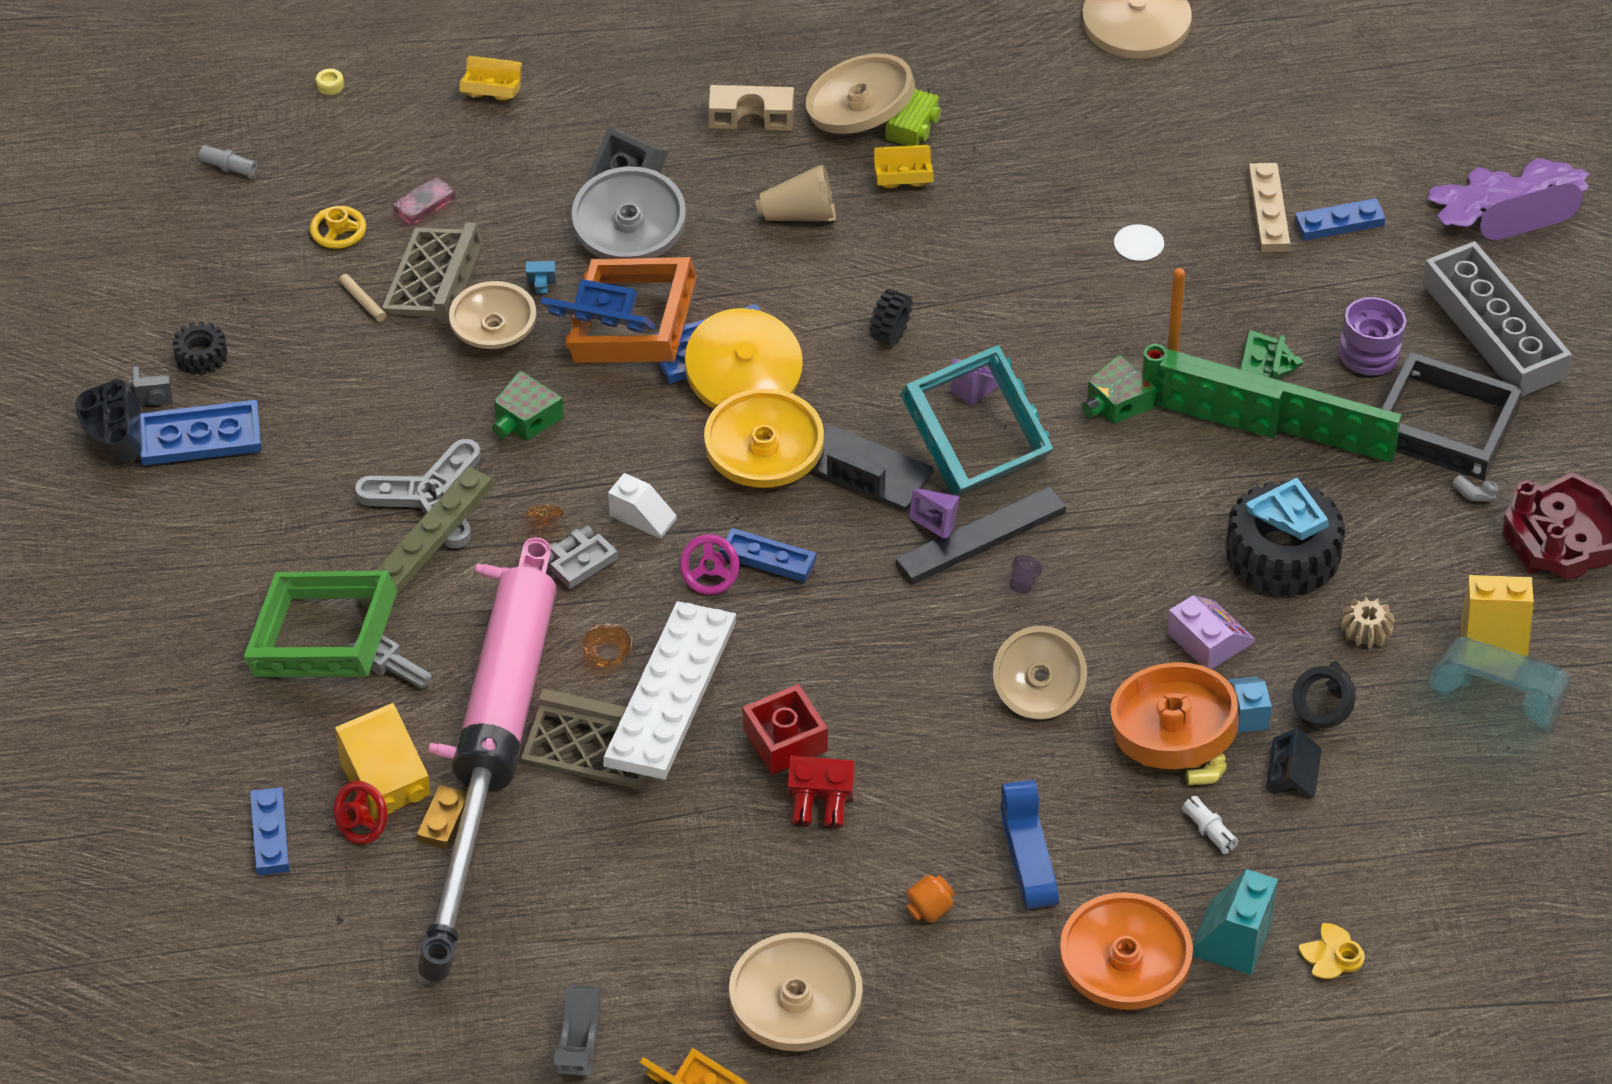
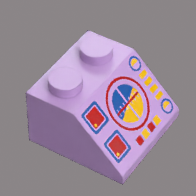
M1193 595L1169 610L1167 634L1201 666L1213 669L1255 642V638L1215 600Z

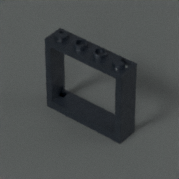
M1410 352L1382 409L1394 412L1410 378H1415L1504 408L1484 450L1400 423L1396 452L1485 481L1519 410L1523 388Z

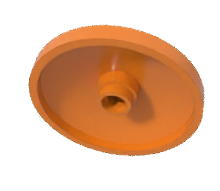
M1111 893L1091 899L1073 912L1061 934L1060 961L1069 982L1088 999L1110 1008L1132 1010L1159 1004L1170 998L1181 988L1191 969L1193 945L1190 932L1184 921L1166 904L1142 894Z

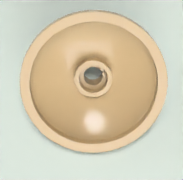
M489 281L470 286L457 295L449 310L450 326L454 334L463 342L483 349L504 348L521 341L532 331L537 319L536 305L530 294L517 285L501 281Z
M1032 626L1019 630L1002 644L995 657L993 680L999 697L1009 709L1025 718L1045 720L1064 714L1078 702L1087 682V665L1081 648L1068 634L1053 627ZM1038 671H1044L1047 677L1043 681H1038L1035 679V674Z

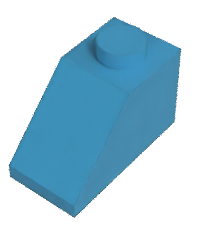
M1258 677L1229 679L1228 682L1235 690L1238 701V733L1268 730L1272 705L1265 681Z

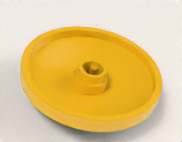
M747 308L721 311L704 320L692 333L685 353L687 380L695 394L713 409L727 398L752 389H778L793 394L799 384L803 365L801 348L792 331L774 316Z
M752 389L727 398L712 411L705 426V450L711 464L726 478L750 487H777L794 482L813 469L823 451L824 429L816 410L802 398L778 389Z

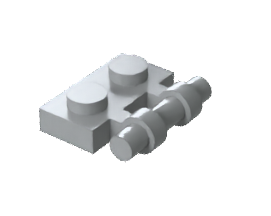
M588 525L580 530L574 529L568 533L566 539L558 544L556 542L550 544L551 552L548 563L553 561L551 563V572L569 589L618 559V551L600 534L588 539L594 535Z

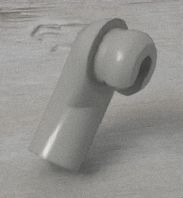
M1463 475L1457 476L1452 482V487L1469 501L1490 502L1496 498L1495 494L1499 489L1498 485L1493 481H1485L1482 487L1475 486Z

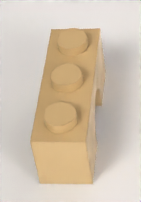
M711 85L709 128L737 129L738 120L742 116L756 114L764 119L765 130L792 131L794 87Z

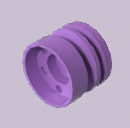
M1377 297L1361 298L1352 302L1347 307L1344 316L1343 331L1338 347L1339 358L1343 364L1354 372L1364 375H1382L1396 367L1407 322L1404 312L1396 304Z

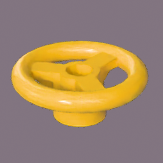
M347 206L326 208L316 214L310 223V234L313 240L319 245L330 249L350 247L356 244L366 232V221L363 215ZM348 216L354 218L357 222L348 219ZM324 219L329 229L325 237L321 236L318 231V226ZM346 231H356L349 238L335 240L338 235Z

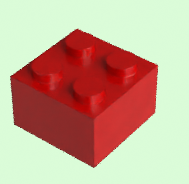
M799 684L742 707L743 731L771 775L789 768L790 756L816 757L828 752V728Z

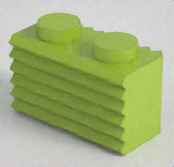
M915 88L908 104L886 122V140L906 146L920 145L922 141H926L930 133L931 124L937 123L941 115V107H938L939 97L936 94H928L926 91H918Z

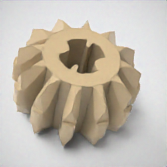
M1365 596L1362 602L1353 599L1351 605L1346 606L1343 611V619L1341 621L1342 632H1345L1347 641L1355 640L1357 647L1361 644H1366L1370 650L1373 643L1382 647L1385 640L1390 639L1392 635L1394 614L1390 613L1389 604L1380 605L1379 598L1375 601H1369Z

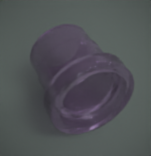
M1019 555L1014 557L1012 562L1013 571L1009 582L1010 587L1017 592L1029 593L1036 577L1040 576L1042 572V564L1029 556Z

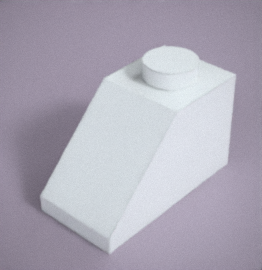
M626 473L620 477L608 492L610 517L659 539H662L677 520V515L650 484Z

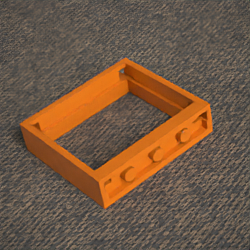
M691 257L591 259L588 271L584 273V280L605 284L673 283L659 335L588 336L591 322L577 320L572 315V327L570 334L566 335L565 345L566 349L570 350L574 363L675 362L697 279Z

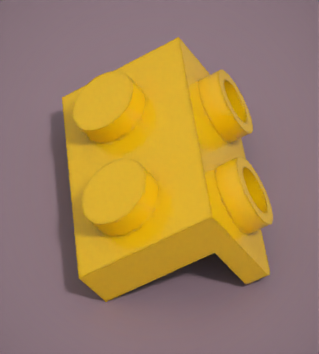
M469 56L466 62V74L460 80L459 92H465L471 97L490 95L494 96L497 100H510L515 97L521 88L522 64L517 61Z
M915 145L875 148L874 172L877 186L882 185L884 188H896L899 184H910L911 186L921 187L927 185V183L934 182L930 146Z

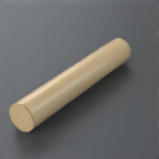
M343 274L339 278L340 284L378 322L386 318V313L348 274Z

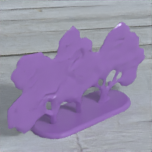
M1540 158L1534 159L1526 165L1521 177H1511L1507 172H1490L1488 169L1476 167L1467 176L1470 182L1468 186L1447 184L1433 187L1430 189L1427 199L1438 204L1447 205L1437 215L1445 225L1454 224L1467 227L1472 225L1478 217L1482 216L1480 229L1484 237L1490 240H1501L1557 224L1571 218L1581 206L1582 192L1586 191L1589 186L1584 179L1590 173L1583 169H1574L1570 164L1552 162ZM1480 208H1485L1486 211L1482 212Z

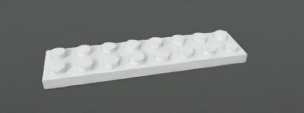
M676 602L604 755V767L666 779L736 624V613L691 603Z

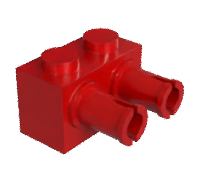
M790 756L788 791L789 797H794L791 823L800 825L801 813L803 812V825H811L813 799L826 800L823 825L832 828L833 816L835 815V828L844 827L845 801L853 802L856 772L855 761Z

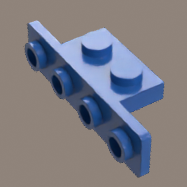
M581 279L575 303L542 297L540 301L542 305L548 308L549 314L558 317H565V314L574 315L575 319L584 322H591V319L600 320L601 324L609 327H617L618 324L627 325V329L643 333L644 329L654 330L655 324L648 318L632 314L638 292L631 288Z

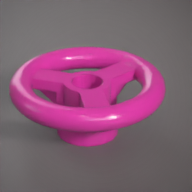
M705 534L692 539L683 549L680 557V572L684 581L692 590L703 595H717L729 589L735 582L739 572V558L734 547L726 539L717 535ZM703 544L704 555L700 560V566L690 572V555L698 546ZM713 544L725 550L730 560V569L725 567L726 560L720 552L714 551ZM708 559L713 560L715 563L713 570L707 567ZM704 574L709 576L719 575L725 578L723 582L715 586H705L696 581V579Z

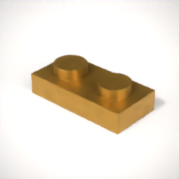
M439 785L418 830V842L444 849L449 848L460 824L467 796L466 791Z

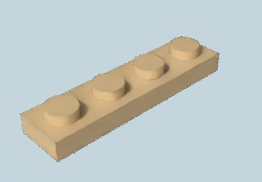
M1251 163L1249 164L1248 172L1261 252L1289 251L1290 239L1278 164Z

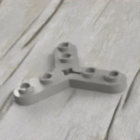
M461 439L456 441L423 477L365 476L356 483L357 500L366 506L421 507L426 515L468 466L472 468L477 466L481 457L480 447L474 440ZM431 490L432 492H435L436 500H433V496L426 491ZM466 518L443 543L445 546L461 548L469 543L471 529Z

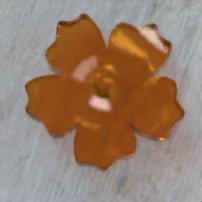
M549 504L535 505L526 511V516H535V518L542 520L543 524L548 523L550 516L562 517L563 510L559 506Z

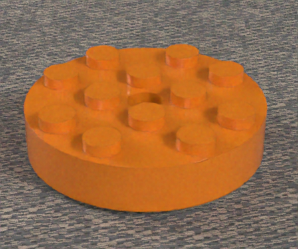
M1174 662L1145 668L1125 680L1112 698L1111 720L1114 739L1126 755L1144 766L1161 769L1197 768L1223 753L1236 737L1239 728V713L1235 690L1222 675L1210 668L1197 664Z

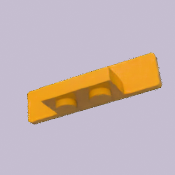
M694 1048L691 1049L675 1076L644 1057L639 1062L648 1068L645 1074L660 1084L665 1079L672 1084H749Z

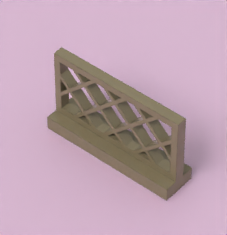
M466 222L463 229H414L382 306V310L386 315L438 317L440 324H450V306L457 295L465 290L483 245L477 223ZM420 238L433 239L432 241L424 244L423 246H420L418 244ZM451 239H459L457 243L448 248L444 244ZM438 246L442 249V251L431 257L427 254V252ZM420 256L425 259L413 267L410 264L411 261ZM447 257L451 259L449 263L440 268L436 265V263ZM430 266L434 269V271L423 277L418 274ZM412 276L416 278V281L405 287L402 285V282ZM439 277L442 279L441 283L432 288L428 285V283ZM421 287L426 290L414 298L410 294ZM404 296L408 299V301L401 305H393L395 301ZM431 297L434 299L432 306L419 305Z
M543 688L539 697L540 706L521 757L522 763L643 790L647 779L646 775L639 774L638 779L624 776L621 770L607 768L603 771L595 770L591 762L603 757L609 745H605L600 735L610 730H617L627 707ZM545 716L558 718L562 725L546 733L542 723ZM580 723L588 725L592 732L578 739L575 738L570 728ZM566 731L572 742L556 750L550 739ZM596 738L602 749L586 756L581 745ZM545 741L552 750L551 753L543 757L532 755L534 747ZM576 748L582 759L573 764L564 763L561 755Z

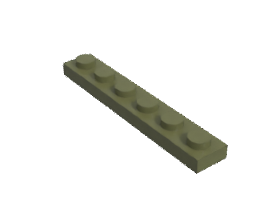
M468 466L378 567L377 571L389 572L398 590L397 595L492 489L494 483L491 477ZM356 598V601L369 608L372 598Z

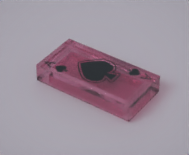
M436 176L394 202V211L413 225L456 198L455 190Z

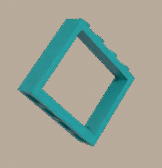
M999 345L905 385L899 394L951 495L961 496L1043 460L1054 449L1048 439L1050 434L1048 431L1043 430L1039 422L1037 409L1033 404L1029 403L1022 381L1016 378L1011 369L1010 358L1006 359ZM988 366L1025 435L1032 452L968 480L924 393Z

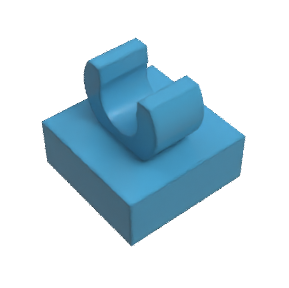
M555 261L526 262L527 283L535 284L536 295L548 294L547 283H556Z

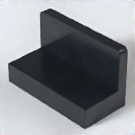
M1298 728L1274 737L1266 789L1272 794H1277L1294 787L1308 799L1315 797L1321 747Z

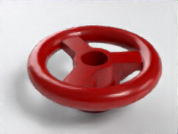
M353 781L343 786L335 798L333 808L335 823L347 840L355 844L365 845L374 842L382 835L387 824L388 812L386 802L375 786L365 781ZM357 791L354 801L344 803L346 797L351 792ZM368 794L376 803L378 821L370 815L367 806ZM364 825L371 832L366 835H359L350 828Z

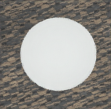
M1130 225L1124 227L1116 234L1114 245L1117 251L1124 257L1143 261L1152 259L1161 253L1164 247V239L1156 229L1150 226Z

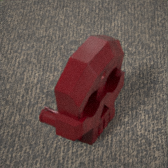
M1570 472L1544 486L1529 480H1523L1518 483L1512 502L1504 514L1502 536L1508 545H1511L1510 548L1517 554L1516 556L1520 562H1523L1522 565L1529 574L1543 569L1559 574L1565 580L1584 575L1587 568L1603 567L1612 564V497L1605 487L1574 472Z

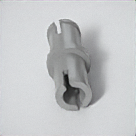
M205 144L199 152V161L218 166L224 172L233 171L251 178L257 169L256 160L236 155L234 151L229 149L223 151Z

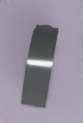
M569 984L565 988L561 1041L559 1047L554 1052V1065H557V1073L591 1076L599 1036L602 986Z

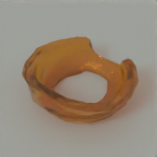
M613 623L598 624L586 632L583 638L582 649L590 661L605 667L612 666L628 656L632 648V636L628 630L620 625ZM607 642L615 643L619 646L621 655L617 659L610 661L597 655V647Z

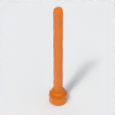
M1177 268L1173 272L1167 349L1180 352L1179 341L1185 271L1182 268Z

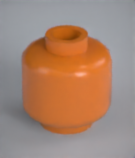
M925 875L907 890L906 895L910 903L906 905V908L915 920L919 921L923 918L926 922L934 923L952 909L954 905L952 897L955 893L940 875L936 877Z

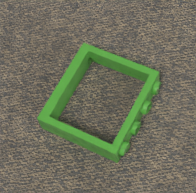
M377 570L275 572L244 655V659L253 676L368 677L398 592L389 572ZM372 598L355 647H274L292 599Z

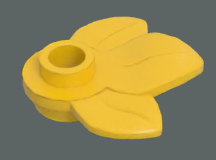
M1322 923L1320 941L1299 945L1301 956L1305 961L1314 965L1312 975L1318 978L1333 979L1343 972L1357 971L1364 964L1365 955L1360 945L1351 941L1350 935L1346 930L1330 923Z

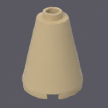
M824 165L816 166L761 192L760 199L756 200L759 217L764 216L766 221L830 222L836 220L835 206L831 198L832 190Z

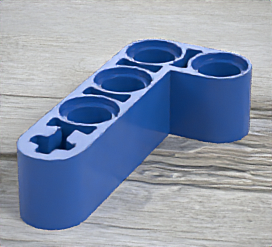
M1034 779L1002 784L1001 819L1025 909L1058 905L1057 883L1038 816L1039 795Z

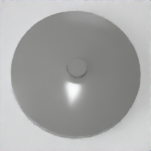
M631 166L614 168L596 175L579 190L572 206L573 229L582 246L601 259L656 258L674 246L682 235L686 224L685 201L675 183L657 171Z

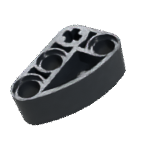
M117 379L82 392L76 399L75 407L78 419L98 447L112 458L121 462L135 460L142 452L140 403L131 389L123 380Z

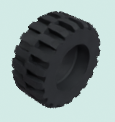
M1282 480L1279 484H1274V481L1266 482L1261 488L1256 486L1248 490V495L1246 493L1241 495L1237 499L1236 504L1232 506L1226 536L1227 560L1230 562V567L1234 573L1240 574V579L1247 585L1253 584L1254 589L1262 593L1266 590L1274 596L1288 594V597L1297 596L1299 592H1304V594L1315 591V586L1320 588L1328 583L1329 579L1336 574L1338 565L1341 562L1345 536V524L1343 523L1341 511L1335 508L1336 504L1329 497H1323L1324 493L1317 488L1312 490L1308 488L1307 484L1302 483L1328 518L1329 527L1305 538L1308 542L1301 545L1282 546L1274 544L1262 535L1272 531L1283 530L1249 514L1246 510L1247 502L1289 481Z

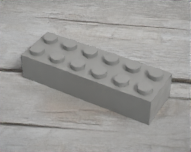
M1475 241L1426 260L1422 285L1504 382L1523 388L1522 396H1525L1568 377L1572 357L1571 352Z

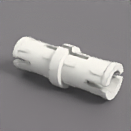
M1198 796L1191 797L1194 804L1188 799L1184 803L1182 811L1197 824L1198 831L1202 836H1208L1223 854L1229 853V850L1226 848L1227 846L1232 851L1237 846L1238 839L1222 824V818L1218 814L1212 813L1200 801Z

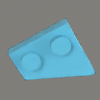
M1298 478L1246 503V510L1249 514L1301 540L1329 527L1328 518Z

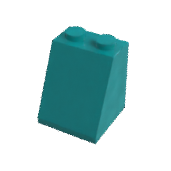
M1246 869L1209 902L1192 943L1193 956L1252 975L1272 925L1278 879Z

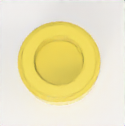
M325 69L319 72L316 76L317 90L325 95L339 93L344 87L342 73L335 69Z

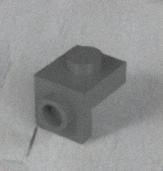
M139 366L133 367V377L128 378V385L138 398L140 406L173 403L169 375L141 377Z

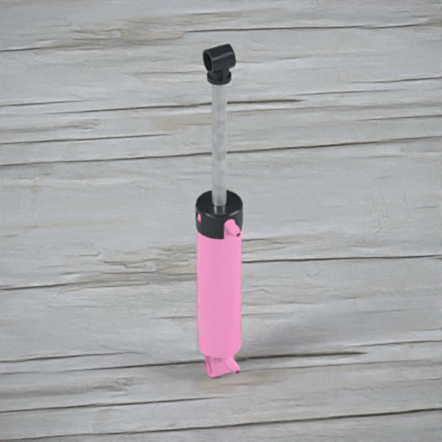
M530 538L524 543L518 567L499 568L487 564H476L475 573L497 579L499 583L462 730L456 747L430 743L429 753L452 759L453 773L458 780L469 786L435 924L430 925L426 930L418 962L420 975L431 982H439L446 979L451 971L459 936L454 926L487 791L503 789L510 785L515 775L520 754V743L557 593L556 584L546 574L551 547L542 538Z

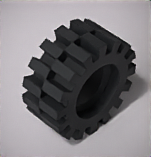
M886 289L885 293L881 294V300L878 299L877 307L873 310L874 315L870 320L872 324L869 326V335L873 339L895 346L899 342V338L903 337V331H906L908 327L906 324L911 318L909 315L913 309L911 307L913 301L911 296L892 289Z
M199 321V326H195L194 322L189 323L190 328L187 329L184 325L180 328L181 333L177 331L174 334L175 338H173L172 344L175 362L179 368L182 367L183 372L187 373L190 370L191 375H196L197 371H200L202 376L206 375V370L213 373L215 372V366L220 369L223 366L222 361L226 362L228 353L225 335L221 332L220 327L214 328L213 323L209 322L205 326L204 321ZM197 346H209V348L202 351L191 350Z

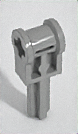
M382 635L370 670L380 676L389 670L418 688H426L432 678L431 674L400 656V645ZM357 640L354 643H349L346 647H355Z

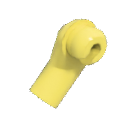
M1221 753L1216 758L1207 762L1203 769L1186 770L1187 786L1216 783L1226 771L1225 755Z

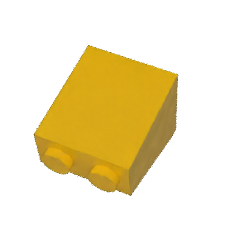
M1469 575L1460 621L1463 671L1526 673L1534 603L1532 577Z
M393 703L335 727L340 764L349 781H365L375 786L386 802L388 815L401 807L419 802L424 797L431 795L428 774ZM368 794L367 806L370 815L376 819L378 818L377 806L373 798Z

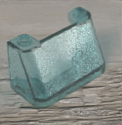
M1458 637L1449 644L1433 668L1427 687L1434 693L1449 697L1451 692L1459 687L1469 688L1473 675L1527 692L1523 702L1524 714L1531 721L1538 723L1539 728L1555 732L1570 688L1569 676L1563 669L1469 637Z

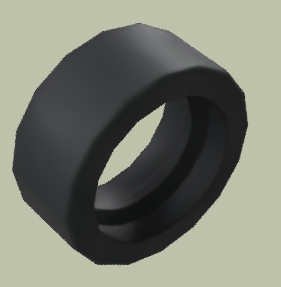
M1317 666L1306 670L1295 682L1292 692L1294 709L1299 716L1317 727L1324 728L1337 726L1345 721L1353 711L1356 699L1354 686L1348 677L1336 669L1327 666ZM1323 678L1331 679L1341 689V702L1331 714L1318 715L1312 712L1307 705V691L1315 681Z

